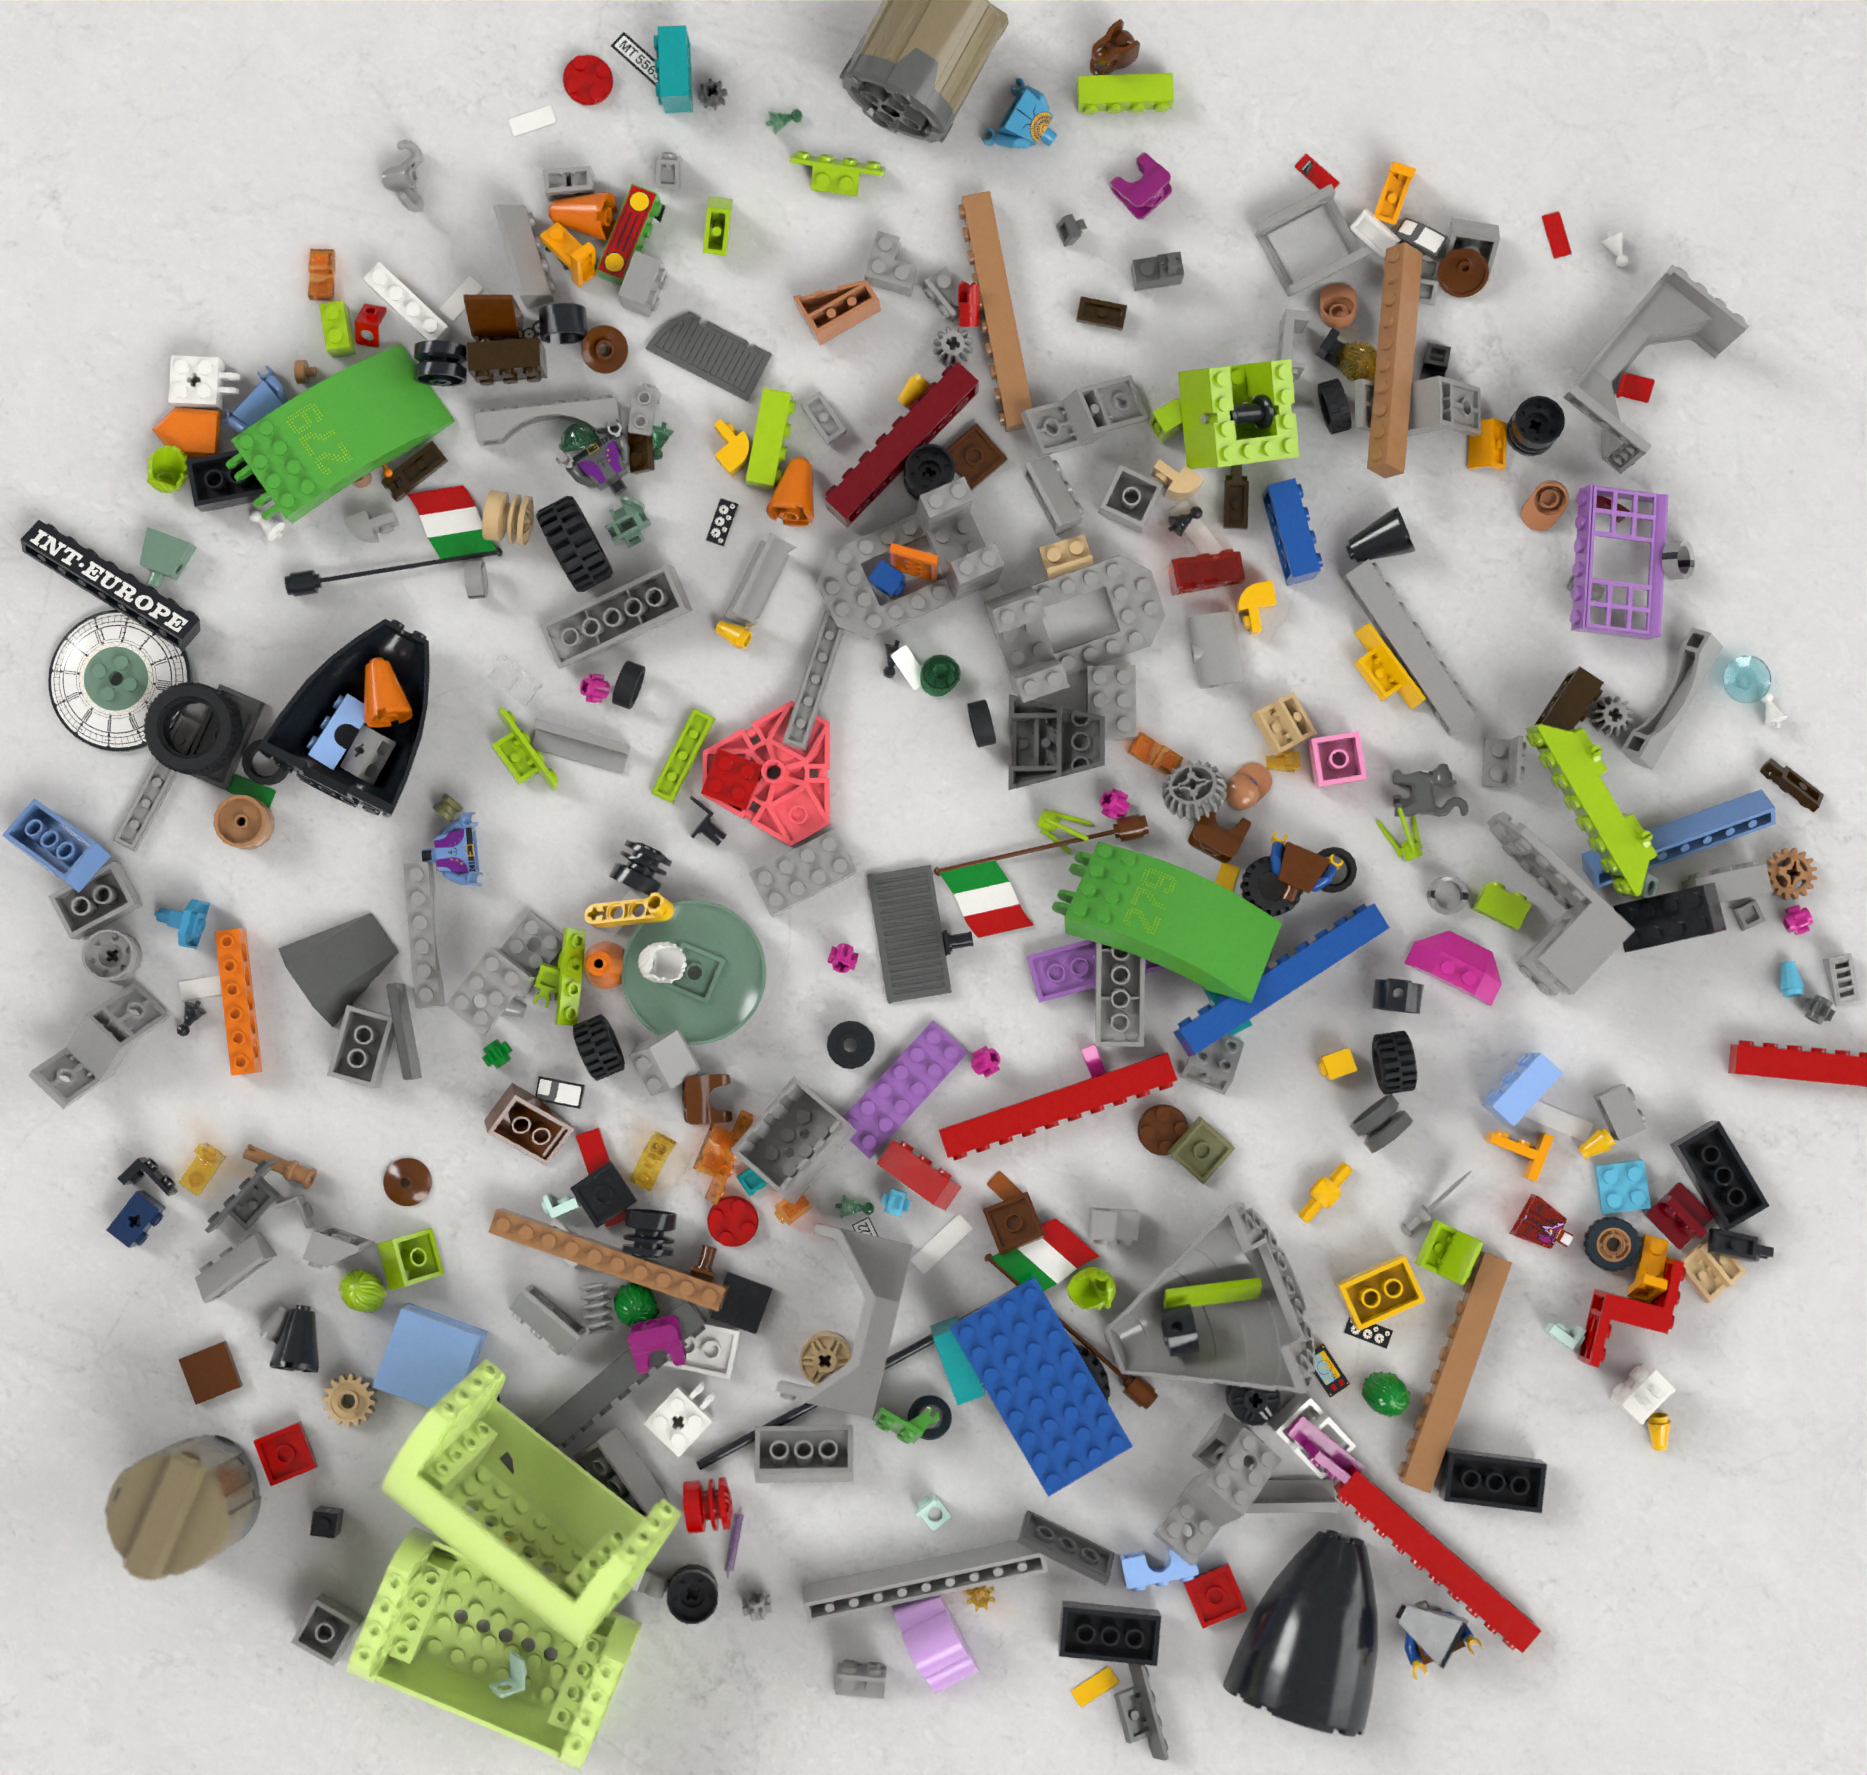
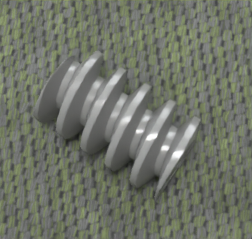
M609 1282L590 1283L579 1287L580 1290L587 1291V1294L581 1296L580 1299L588 1302L581 1306V1309L588 1311L587 1314L582 1316V1319L589 1320L588 1324L582 1326L583 1329L590 1330L588 1334L614 1331V1327L607 1325L613 1321V1318L606 1316V1314L612 1312V1308L605 1305L612 1300L604 1295L610 1293L611 1289L603 1285Z

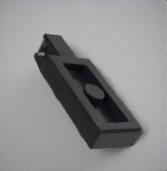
M1718 1228L1709 1229L1707 1253L1748 1262H1759V1258H1773L1774 1248L1760 1245L1761 1240L1755 1236Z

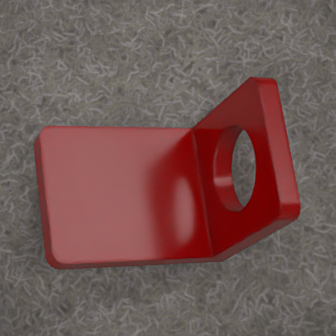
M364 304L354 321L357 344L375 348L379 347V325L387 312L386 307ZM367 330L371 332L374 339H364L361 331Z
M1623 372L1616 398L1621 396L1648 403L1655 380Z

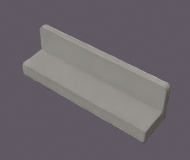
M535 719L533 728L536 731L531 745L533 749L620 774L624 772L631 748L629 744L541 719Z
M1268 1479L1246 1513L1338 1512V1502L1335 1499V1481L1332 1479Z

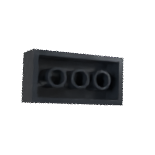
M238 450L186 460L194 507L201 512L253 503L267 491L254 473L239 482L234 478L238 471L248 465L244 461L237 467L228 469L226 462L239 453Z
M1715 882L1613 906L1614 910L1635 929L1623 942L1625 953L1727 930Z
M1711 1120L1670 1144L1720 1229L1730 1230L1770 1206L1720 1121Z
M1446 1448L1442 1460L1439 1497L1446 1502L1542 1513L1547 1464L1541 1459Z
M1062 1601L1058 1655L1059 1657L1157 1666L1161 1627L1160 1611Z

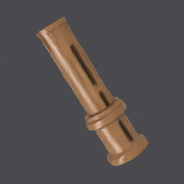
M251 1144L247 1146L248 1149H245L243 1159L260 1164L264 1160L268 1162L275 1158L278 1162L271 1170L282 1174L287 1181L293 1180L304 1185L305 1189H309L316 1178L317 1169H308L299 1165V1162L296 1160L289 1162Z

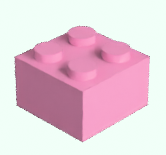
M1359 731L1313 738L1308 741L1315 789L1362 782L1367 779Z

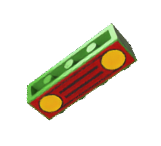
M631 184L596 268L600 278L620 286L622 285L634 251L644 252V246L642 245L645 238H649L652 233L653 225L651 223L654 216L658 217L661 211L662 203H660L658 193Z

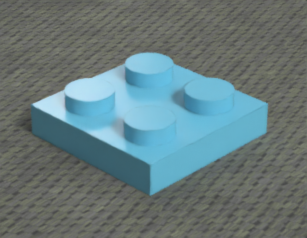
M1644 1160L1594 1166L1601 1214L1651 1208Z

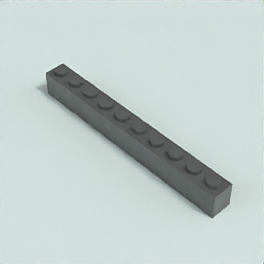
M685 1301L670 1314L677 1316L679 1319L684 1346L687 1345L685 1340L690 1335L696 1338L706 1329L703 1325L708 1320L694 1303ZM629 1348L533 1430L556 1448L560 1445L565 1448L576 1439L573 1436L574 1433L579 1429L582 1432L587 1430L594 1424L592 1420L594 1416L599 1413L602 1417L613 1407L610 1404L613 1400L618 1398L621 1401L631 1392L629 1387L637 1382L640 1385L650 1375L648 1373L638 1374ZM664 1350L653 1351L649 1355L650 1369L655 1366L658 1370L668 1361L666 1356L669 1353ZM507 1451L500 1459L513 1474V1460Z

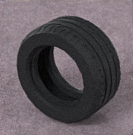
M178 683V685L175 684L166 690L164 689L162 693L158 694L157 698H154V701L150 704L151 706L148 707L143 726L146 744L155 759L159 760V763L168 769L186 775H208L209 773L212 774L215 771H219L220 768H224L225 765L229 764V761H232L233 756L237 754L236 752L239 750V745H241L243 734L241 715L232 700L221 691L201 683ZM189 704H205L212 710L217 719L218 732L215 741L207 750L197 755H184L175 748L171 740L170 725L172 719L181 708Z

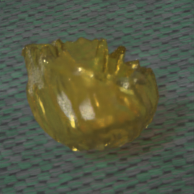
M1346 342L1345 346H1342V350L1338 353L1339 365L1337 368L1343 370V375L1350 381L1355 382V380L1363 378L1374 382L1377 349L1366 342Z

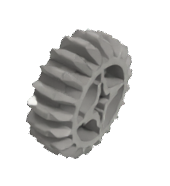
M1189 760L1186 766L1180 763L1179 769L1172 768V775H1166V781L1162 782L1163 790L1161 794L1165 806L1172 815L1177 814L1179 819L1186 816L1188 821L1192 817H1196L1199 821L1200 816L1203 815L1209 818V812L1217 813V806H1223V799H1226L1227 785L1223 774L1219 772L1216 766L1211 767L1209 762L1202 765L1200 760L1196 764Z

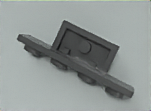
M275 1158L268 1162L262 1161L255 1168L256 1174L252 1179L248 1177L239 1186L241 1191L236 1196L232 1194L223 1203L225 1208L221 1213L217 1211L209 1218L207 1222L210 1225L205 1231L210 1233L217 1229L229 1215L241 1227L248 1230L280 1196L264 1179L265 1175L278 1161Z
M1128 1663L1134 1686L1114 1694L1126 1742L1134 1743L1147 1737L1152 1757L1165 1761L1169 1759L1167 1752L1168 1744L1163 1737L1161 1718L1157 1714L1155 1695L1149 1683V1671L1145 1665Z

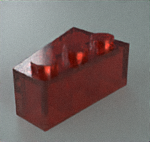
M1233 549L1222 550L1219 554L1210 555V553H1204L1195 557L1171 559L1167 568L1173 596L1241 584L1245 580L1240 551L1234 552Z

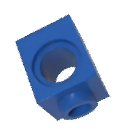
M882 559L868 578L872 586L893 599L895 594L899 596L907 585L904 583L906 580L905 575Z

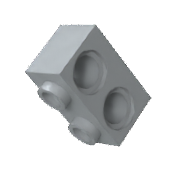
M591 166L543 170L544 189L549 202L596 193L595 178Z

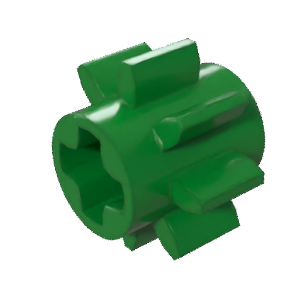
M496 1039L483 1048L486 1055L482 1059L488 1067L494 1065L498 1069L511 1060L509 1053L513 1050L507 1042L500 1043Z

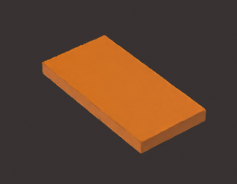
M891 543L889 555L892 567L901 573L933 582L937 581L939 556Z

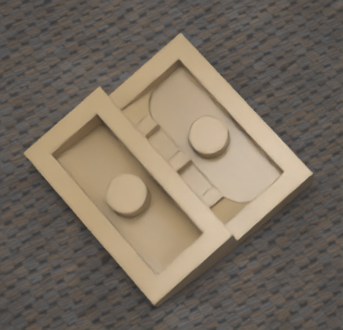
M1707 1238L1680 1261L1685 1262L1686 1280L1705 1303H1710L1726 1287H1731L1747 1271L1738 1259L1707 1253Z

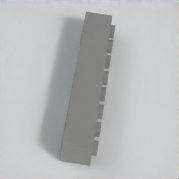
M1368 559L1345 574L1342 580L1388 648L1391 649L1394 656L1406 669L1408 675L1420 688L1426 698L1425 702L1450 736L1477 718L1474 714L1476 709L1469 700L1466 701L1461 695L1463 690L1456 681H1452L1448 676L1449 670L1443 661L1439 662L1434 655L1436 651L1429 641L1425 642L1420 635L1422 630L1415 621L1412 622L1407 616L1409 612L1402 602H1398L1394 597L1395 591L1389 582L1385 583L1381 578L1382 572L1375 562L1371 563Z

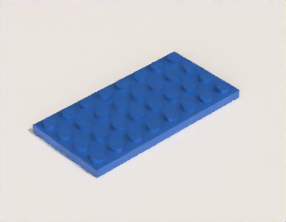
M1034 1276L949 1326L1048 1497L1133 1447Z

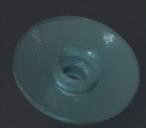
M1749 655L1740 656L1733 659L1726 666L1723 673V686L1732 699L1741 703H1753L1762 699L1769 691L1771 674L1767 665L1759 658ZM1742 676L1748 680L1746 685L1741 683Z

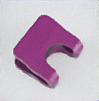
M1142 153L1136 158L1138 169L1143 174L1140 180L1137 182H1127L1121 177H1115L1109 182L1112 193L1137 219H1144L1172 193V187L1169 184L1171 181L1170 173L1147 153Z
M669 1315L632 1325L631 1333L628 1336V1343L638 1374L649 1373L651 1363L649 1355L655 1350H664L669 1353L675 1366L686 1364V1350L677 1316Z

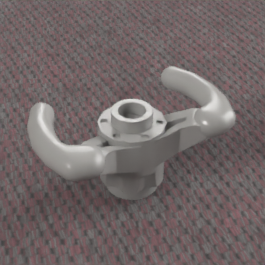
M402 140L397 143V148L400 150L408 149L412 155L401 165L389 167V169L383 171L382 183L387 190L392 192L401 191L398 199L408 210L421 212L424 207V201L416 189V183L418 182L416 168L423 160L422 151L412 141Z

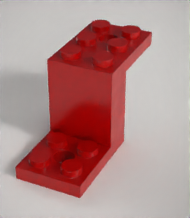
M1666 1257L1663 1279L1668 1280L1667 1290L1651 1301V1303L1594 1289L1585 1326V1339L1581 1344L1578 1360L1599 1368L1600 1362L1603 1363L1606 1356L1605 1340L1610 1337L1612 1330L1610 1320L1668 1334L1669 1329L1673 1328L1675 1316L1673 1315L1674 1306H1677L1680 1300V1291H1678L1680 1281L1683 1282L1686 1275L1685 1262Z

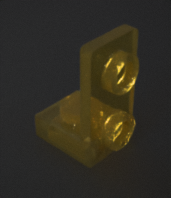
M655 1131L646 1144L630 1181L651 1191L665 1161L677 1142Z
M202 1143L197 1146L194 1151L197 1154L196 1158L179 1180L180 1185L196 1196L202 1193L227 1157L208 1143Z

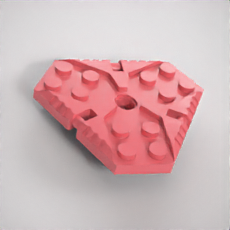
M792 700L751 723L753 725L751 728L745 731L742 728L703 751L702 778L703 789L718 748L763 765L747 811L709 796H703L740 818L744 819L745 817L752 821V825L790 847L830 825V778H827L828 770H830V722L817 715L806 751L782 745L795 702ZM758 735L761 741L753 745L750 739ZM773 766L781 770L780 776L776 779L768 777V770ZM810 770H818V778H810ZM753 803L761 806L757 813L750 810Z

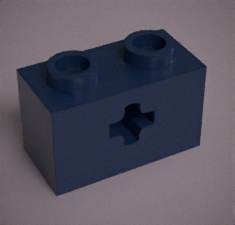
M144 1190L136 1191L106 1231L128 1248L137 1245L141 1246L149 1236L147 1234L148 1230L152 1226H157L163 1219L164 1215L162 1212L166 1207ZM136 1216H140V1219H139V1222L141 1223L140 1225H136V1222H137V1219L135 1218Z

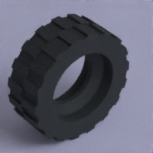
M1336 378L1319 383L1317 387L1319 403L1328 431L1333 435L1350 430L1352 428L1351 413L1341 382Z

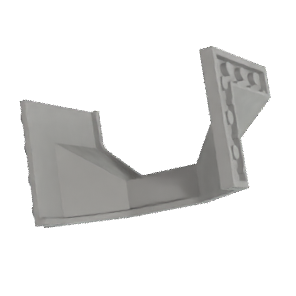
M1671 265L1563 397L1601 428L1602 460L1620 474L1641 458L1652 446L1620 421L1613 391L1614 384L1641 351L1648 345L1691 340L1713 358H1716L1749 327L1741 315L1731 312L1726 308V304L1721 299L1711 296L1705 286L1691 280L1687 272L1680 267L1676 268L1674 265Z
M816 1223L814 1234L831 1237L838 1242L864 1295V1304L850 1361L816 1386L809 1387L781 1380L780 1382L778 1381L776 1392L781 1393V1398L795 1400L796 1397H800L798 1407L808 1403L873 1418L913 1245Z

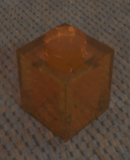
M803 1194L794 1205L785 1198L774 1206L776 1208L774 1214L782 1224L786 1222L789 1226L812 1209L813 1206Z

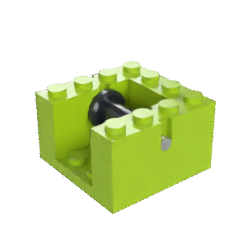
M1291 359L1178 372L1186 465L1189 469L1218 468L1299 457L1296 413L1292 412L1312 410L1313 402L1311 400L1295 402Z

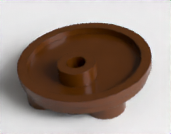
M1466 248L1451 250L1439 265L1438 281L1441 288L1451 296L1459 298L1472 296L1478 293L1488 280V263L1484 256L1475 250Z
M1158 1104L1150 1107L1142 1114L1138 1122L1137 1133L1141 1144L1149 1152L1156 1155H1169L1168 1151L1188 1129V1123L1183 1113L1176 1107L1168 1104Z

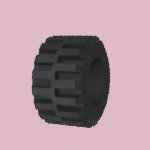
M1270 856L1262 857L1249 865L1246 872L1243 873V880L1240 883V889L1243 892L1241 894L1242 898H1245V900L1272 917L1291 911L1301 900L1300 896L1303 894L1300 890L1294 903L1283 898L1268 900L1260 893L1258 887L1259 879L1263 874L1272 872Z
M602 1014L573 1025V1036L577 1049L588 1073L593 1079L599 1081L624 1070L625 1061L620 1045L610 1023Z
M1403 1030L1374 1035L1372 1059L1376 1080L1382 1093L1387 1095L1414 1091L1417 1084V1066L1414 1049L1408 1034Z

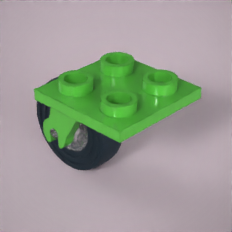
M926 1395L918 1398L911 1405L908 1412V1422L882 1407L873 1416L872 1420L876 1422L875 1425L886 1432L891 1430L898 1434L896 1437L906 1444L910 1442L914 1444L919 1438L935 1440L942 1437L950 1428L952 1414L948 1404L943 1399L933 1395Z

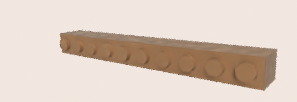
M986 191L962 196V204L958 205L960 219H965L966 227L963 228L964 240L970 243L971 250L967 251L969 265L974 264L975 273L971 274L972 282L979 284V311L983 310L984 319H981L980 322L982 333H987L989 342H985L987 357L992 356L993 365H990L989 368L991 379H996L998 387L994 388L996 403H1001L1002 411L998 412L1000 425H1005L1006 432L1026 429L1020 413L1031 409L1032 403L991 193Z
M1406 242L1386 248L1367 461V469L1383 478L1404 474L1423 256V253Z
M504 1208L496 1209L488 1232L717 1312L721 1310L729 1288L728 1285L649 1258L623 1252L620 1248L551 1226Z
M1480 1251L1472 1267L1471 1277L1463 1285L1464 1297L1456 1305L1455 1314L1457 1316L1454 1324L1451 1323L1447 1330L1448 1342L1446 1347L1443 1346L1440 1350L1438 1370L1434 1369L1431 1375L1430 1383H1432V1387L1429 1393H1425L1422 1401V1406H1424L1422 1415H1418L1414 1423L1416 1432L1413 1439L1410 1438L1407 1443L1406 1452L1408 1454L1405 1462L1402 1461L1398 1468L1397 1475L1400 1476L1399 1480L1403 1484L1427 1493L1432 1491L1512 1262Z

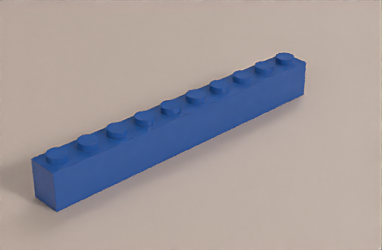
M1365 903L1352 910L1354 915L1347 919L1346 916H1343L1333 923L1335 927L1330 931L1325 928L1315 934L1316 940L1310 944L1308 941H1305L1295 947L1297 952L1289 956L1286 953L1275 960L1276 966L1271 969L1269 966H1266L1252 1003L1221 995L1217 998L1218 1003L1211 1007L1210 1004H1207L1197 1011L1199 1015L1194 1019H1191L1189 1016L1177 1024L1179 1028L1173 1033L1188 1057L1196 1055L1389 929V925L1375 903L1366 906Z

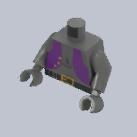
M615 419L618 425L616 429H611L608 422L606 424L610 434L573 458L569 453L563 451L567 455V460L561 462L556 457V461L562 467H566V471L577 483L591 489L597 487L600 491L609 486L614 495L617 496L627 489L621 478L628 473L626 467L630 464V446L624 433L621 432L620 421Z

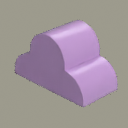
M942 1595L891 1605L909 1654L923 1678H926L934 1693L979 1671Z

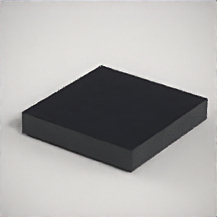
M609 1161L570 1188L596 1228L638 1201L612 1161Z
M728 1271L723 1284L729 1286L721 1310L718 1312L713 1310L711 1318L757 1334L773 1288Z

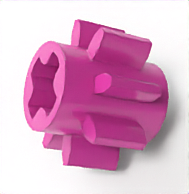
M588 674V678H584L581 681L580 693L586 696V702L602 703V699L608 697L610 685L607 681H603L604 675Z
M1115 788L1112 791L1105 792L1100 799V805L1103 807L1101 813L1114 820L1117 817H1123L1129 810V803L1126 801L1128 795Z
M1795 905L1785 909L1787 915L1782 916V923L1788 933L1794 932L1795 935H1801L1810 931L1808 926L1813 924V918L1806 907L1801 909L1800 905Z
M841 943L837 947H831L827 962L832 964L833 970L836 972L846 973L850 969L855 970L859 954L854 953L853 946Z
M984 1046L972 1053L974 1059L971 1061V1067L976 1074H984L985 1078L1000 1070L997 1065L1000 1064L1001 1059L996 1050L988 1049L987 1046Z

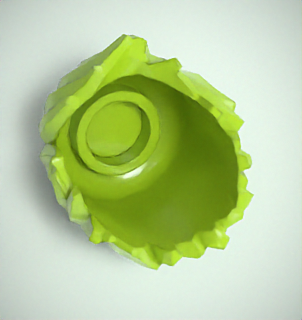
M163 445L160 449L157 448L148 458L147 482L161 493L171 494L179 491L188 478L187 455L181 452L176 445H173V447Z
M1087 1267L1072 1277L1066 1290L1069 1291V1299L1074 1301V1304L1081 1307V1309L1098 1308V1310H1101L1104 1306L1109 1309L1116 1294V1283L1112 1275L1105 1271V1269Z
M354 1269L347 1272L342 1277L338 1289L346 1306L351 1310L363 1311L364 1313L366 1311L373 1313L378 1308H382L387 1294L383 1286V1280L378 1279L372 1272L365 1271L364 1269Z

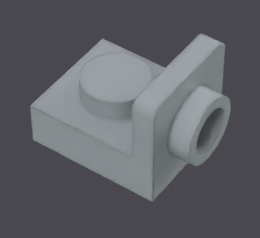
M662 152V156L656 158V188L680 189V164L682 157H676V153Z

